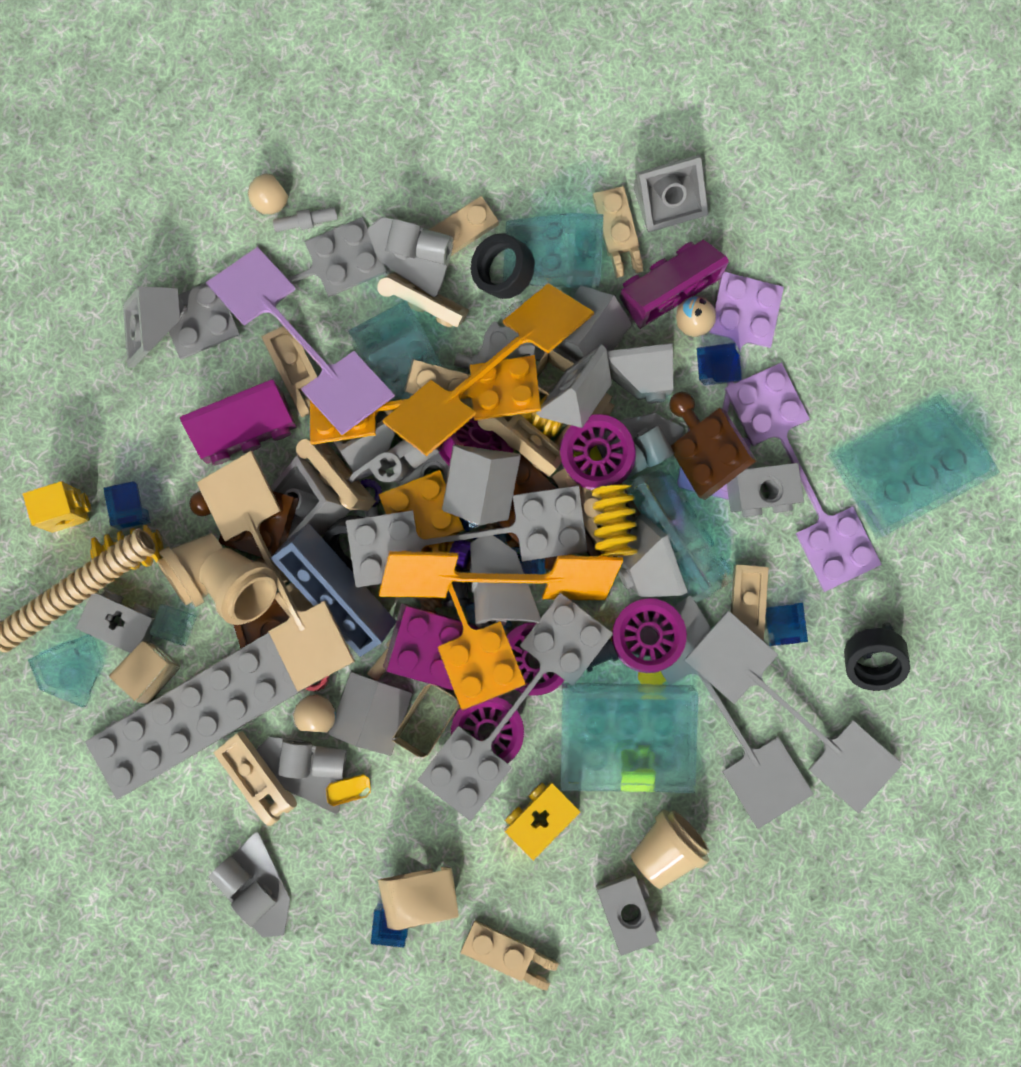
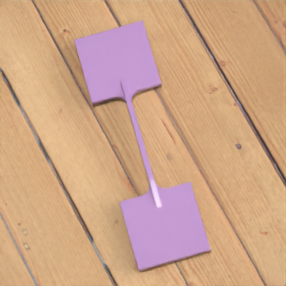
M258 247L206 282L209 288L243 326L262 313H271L322 368L321 374L301 388V390L341 435L395 397L394 393L355 351L336 364L330 365L325 363L276 309L277 303L295 291L296 288Z
M728 272L723 273L715 303L716 322L709 333L730 338L735 343L727 387L734 384L740 352L744 344L751 343L771 348L784 287ZM725 393L722 409L728 413L730 399L727 393ZM743 438L748 448L750 449V440L747 438ZM680 466L676 487L695 492ZM727 484L711 496L729 500Z
M782 362L726 387L725 391L752 446L772 437L779 438L791 462L799 464L801 483L818 515V520L814 525L795 534L823 591L826 592L882 565L854 508L850 507L836 515H827L822 510L787 438L788 431L791 428L810 419Z

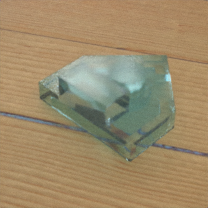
M89 634L75 640L60 643L28 659L39 690L82 708L87 706L96 679L100 676L104 667L96 641Z

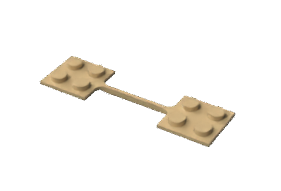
M253 451L244 454L196 482L224 541H228L244 531H250L267 566L277 575L275 583L290 611V617L286 622L268 632L297 692L354 663L355 660L326 601L306 611L298 610L275 563L270 559L271 555L260 534L259 527L264 520L280 512L281 509Z

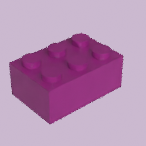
M402 603L383 668L389 673L454 690L437 646L455 640L462 635L463 625L461 620ZM467 622L469 627L474 630L482 629L477 627L476 624Z

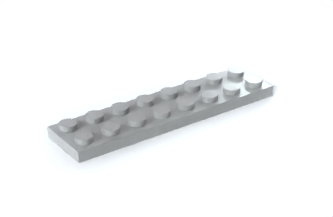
M267 633L86 740L85 743L117 800L306 688L297 692L270 634Z

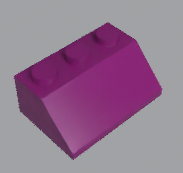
M704 239L695 245L691 241L679 248L676 252L677 256L669 261L663 258L649 268L651 272L641 278L639 275H635L624 282L622 285L624 288L621 290L619 298L639 329L679 306L686 298L693 297L718 282L729 263L728 258Z
M273 379L179 417L200 459L206 464L212 463L213 466L229 461L231 454L241 450L243 453L255 451L261 447V442L270 438L273 441L282 440L292 434L290 430L297 428L285 396Z

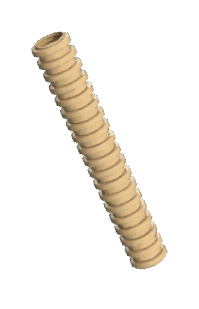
M135 529L132 531V534L126 535L124 540H119L116 542V545L110 546L107 551H103L99 556L94 557L91 562L85 563L83 567L69 574L60 583L53 585L44 594L31 600L28 605H24L20 610L15 611L13 615L6 617L5 620L0 622V651L4 653L11 651L20 645L21 642L26 641L28 637L42 630L44 626H48L52 621L57 620L59 616L66 614L67 610L73 609L75 605H79L83 600L88 599L91 594H95L99 589L106 587L107 583L113 582L115 578H119L123 573L128 572L131 567L137 566L139 561L142 562L147 559V556L153 555L155 553V544L150 535L142 529Z

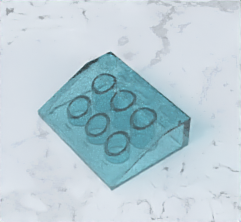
M941 394L828 455L876 539L897 530L1000 473L984 444Z
M660 469L634 479L631 484L632 487L627 492L635 496L633 502L640 513L646 515L668 535L689 596H692L695 603L711 596L732 582L729 576L732 573L730 566L722 556L720 558L716 556L711 548L714 546V542L710 534L705 529H699L694 521L697 515L688 501L682 502L677 494V491L680 489L674 477L670 473L665 475L664 471Z
M562 683L560 790L695 793L698 692L694 685L575 683L574 686H571L569 683Z

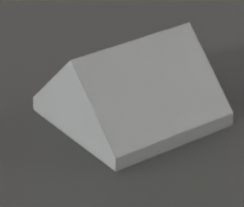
M700 155L637 172L634 191L648 232L708 215Z
M580 286L572 298L594 311V315L557 346L577 362L601 344L607 351L614 350L632 325L614 295Z
M601 344L568 368L541 404V411H537L536 414L541 418L583 428L612 385L607 349Z
M453 444L442 510L477 525L508 520L520 454Z
M350 672L336 712L335 722L330 729L329 735L356 747L391 756L396 744L392 740L397 739L393 738L404 720L413 693Z

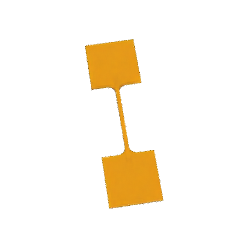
M546 284L503 320V324L519 334L518 337L453 391H447L430 380L385 417L382 422L425 456H428L476 415L474 410L460 401V396L523 343H533L549 353L594 315V311L553 285Z
M535 355L502 360L460 396V399L470 398L473 401V410L476 412L474 416L475 421L541 411ZM485 363L470 365L471 375ZM407 399L385 403L343 435L339 433L310 400V443L313 445L376 435L377 413L379 411L396 409Z
M440 470L378 494L386 514L413 510L416 533L421 539L450 536L464 531L459 517L442 510L446 484ZM439 543L424 546L431 548L434 552L439 551ZM451 582L448 589L462 622L463 633L459 638L437 646L461 710H465L526 684L501 621L480 630L470 628Z
M389 551L379 597L446 598L450 583L459 581L547 583L542 599L555 600L561 593L569 600H606L623 562V557L557 556L553 569L546 574L460 573L455 571L458 553H444L441 551Z

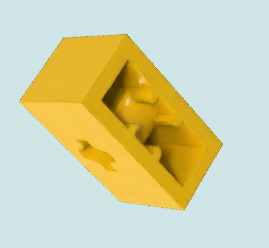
M62 481L22 493L32 526L54 533L90 521L87 512L91 511V504L86 493H82L81 490Z
M541 782L528 796L532 801L523 810L519 806L516 807L504 820L508 824L504 828V832L533 861L581 813L552 782L547 786ZM535 810L539 813L546 810L548 812L545 816L547 824L538 823L534 826L532 824L534 821L532 813Z

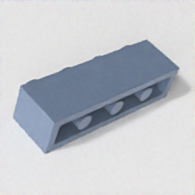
M309 523L290 536L270 558L313 606L326 601L344 640L359 657L381 644L395 625L396 620L366 586L356 587L354 573Z

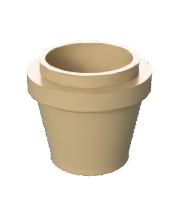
M212 533L172 549L166 547L159 552L162 558L157 563L186 606L192 603L196 608L204 603L203 598L209 594L200 582V568L212 553L223 549Z
M223 548L215 551L204 561L200 568V582L214 600L217 613L229 624L241 625L259 618L267 611L275 598L277 591L275 583L277 575L266 564L253 562L232 549Z
M663 809L656 815V822L634 852L631 853V858L637 868L659 889H662L696 867L699 869L703 868L709 862L707 854L710 850L695 828L675 810L669 812Z

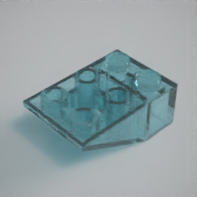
M565 213L506 221L505 233L525 243L533 253L535 267L534 275L529 285L545 286L549 283L554 287L580 288V286L598 289L601 278L604 214ZM510 248L504 250L503 282L506 281L515 268L516 256L515 252Z
M406 300L348 330L352 346L357 355L394 393L395 397L388 402L408 399L413 395L412 393L404 392L412 360L442 367L421 324Z

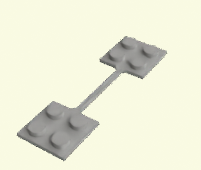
M363 217L304 241L312 258V265L308 270L287 279L293 284L316 275L321 279L328 297H331L387 273L384 264L378 261L367 232L368 228ZM206 283L178 295V299L183 301L184 313L182 319L169 333L180 360L240 335L232 312Z
M579 486L513 495L515 521L509 527L431 539H421L417 535L413 510L346 520L356 587L381 584L389 551L405 550L420 552L426 545L496 534L514 533L518 537L522 561L586 552L587 544Z
M560 593L541 617L540 623L535 625L520 645L540 663V670L488 739L484 741L476 740L458 726L418 778V781L471 822L512 768L494 754L491 748L492 741L546 672H554L571 686H574L613 633Z
M689 596L673 606L681 615L686 626L687 640L684 651L674 664L662 670L661 673L669 686L688 674L698 675L744 749L743 757L722 772L754 825L759 829L814 794L779 737L758 749L749 747L710 682L685 661V658L711 630L710 625L692 596ZM659 615L656 624H661L665 618ZM669 623L661 628L662 631L672 630ZM645 627L640 631V638L643 643L653 645L657 642L658 636L653 628ZM673 635L663 636L664 639L673 641ZM660 644L667 653L670 647ZM654 648L656 660L662 658L659 652Z
M728 610L685 658V661L733 704L751 686H760L823 741L824 752L808 770L859 814L903 764L853 720L836 738L830 739L826 738L763 682V672L779 654Z

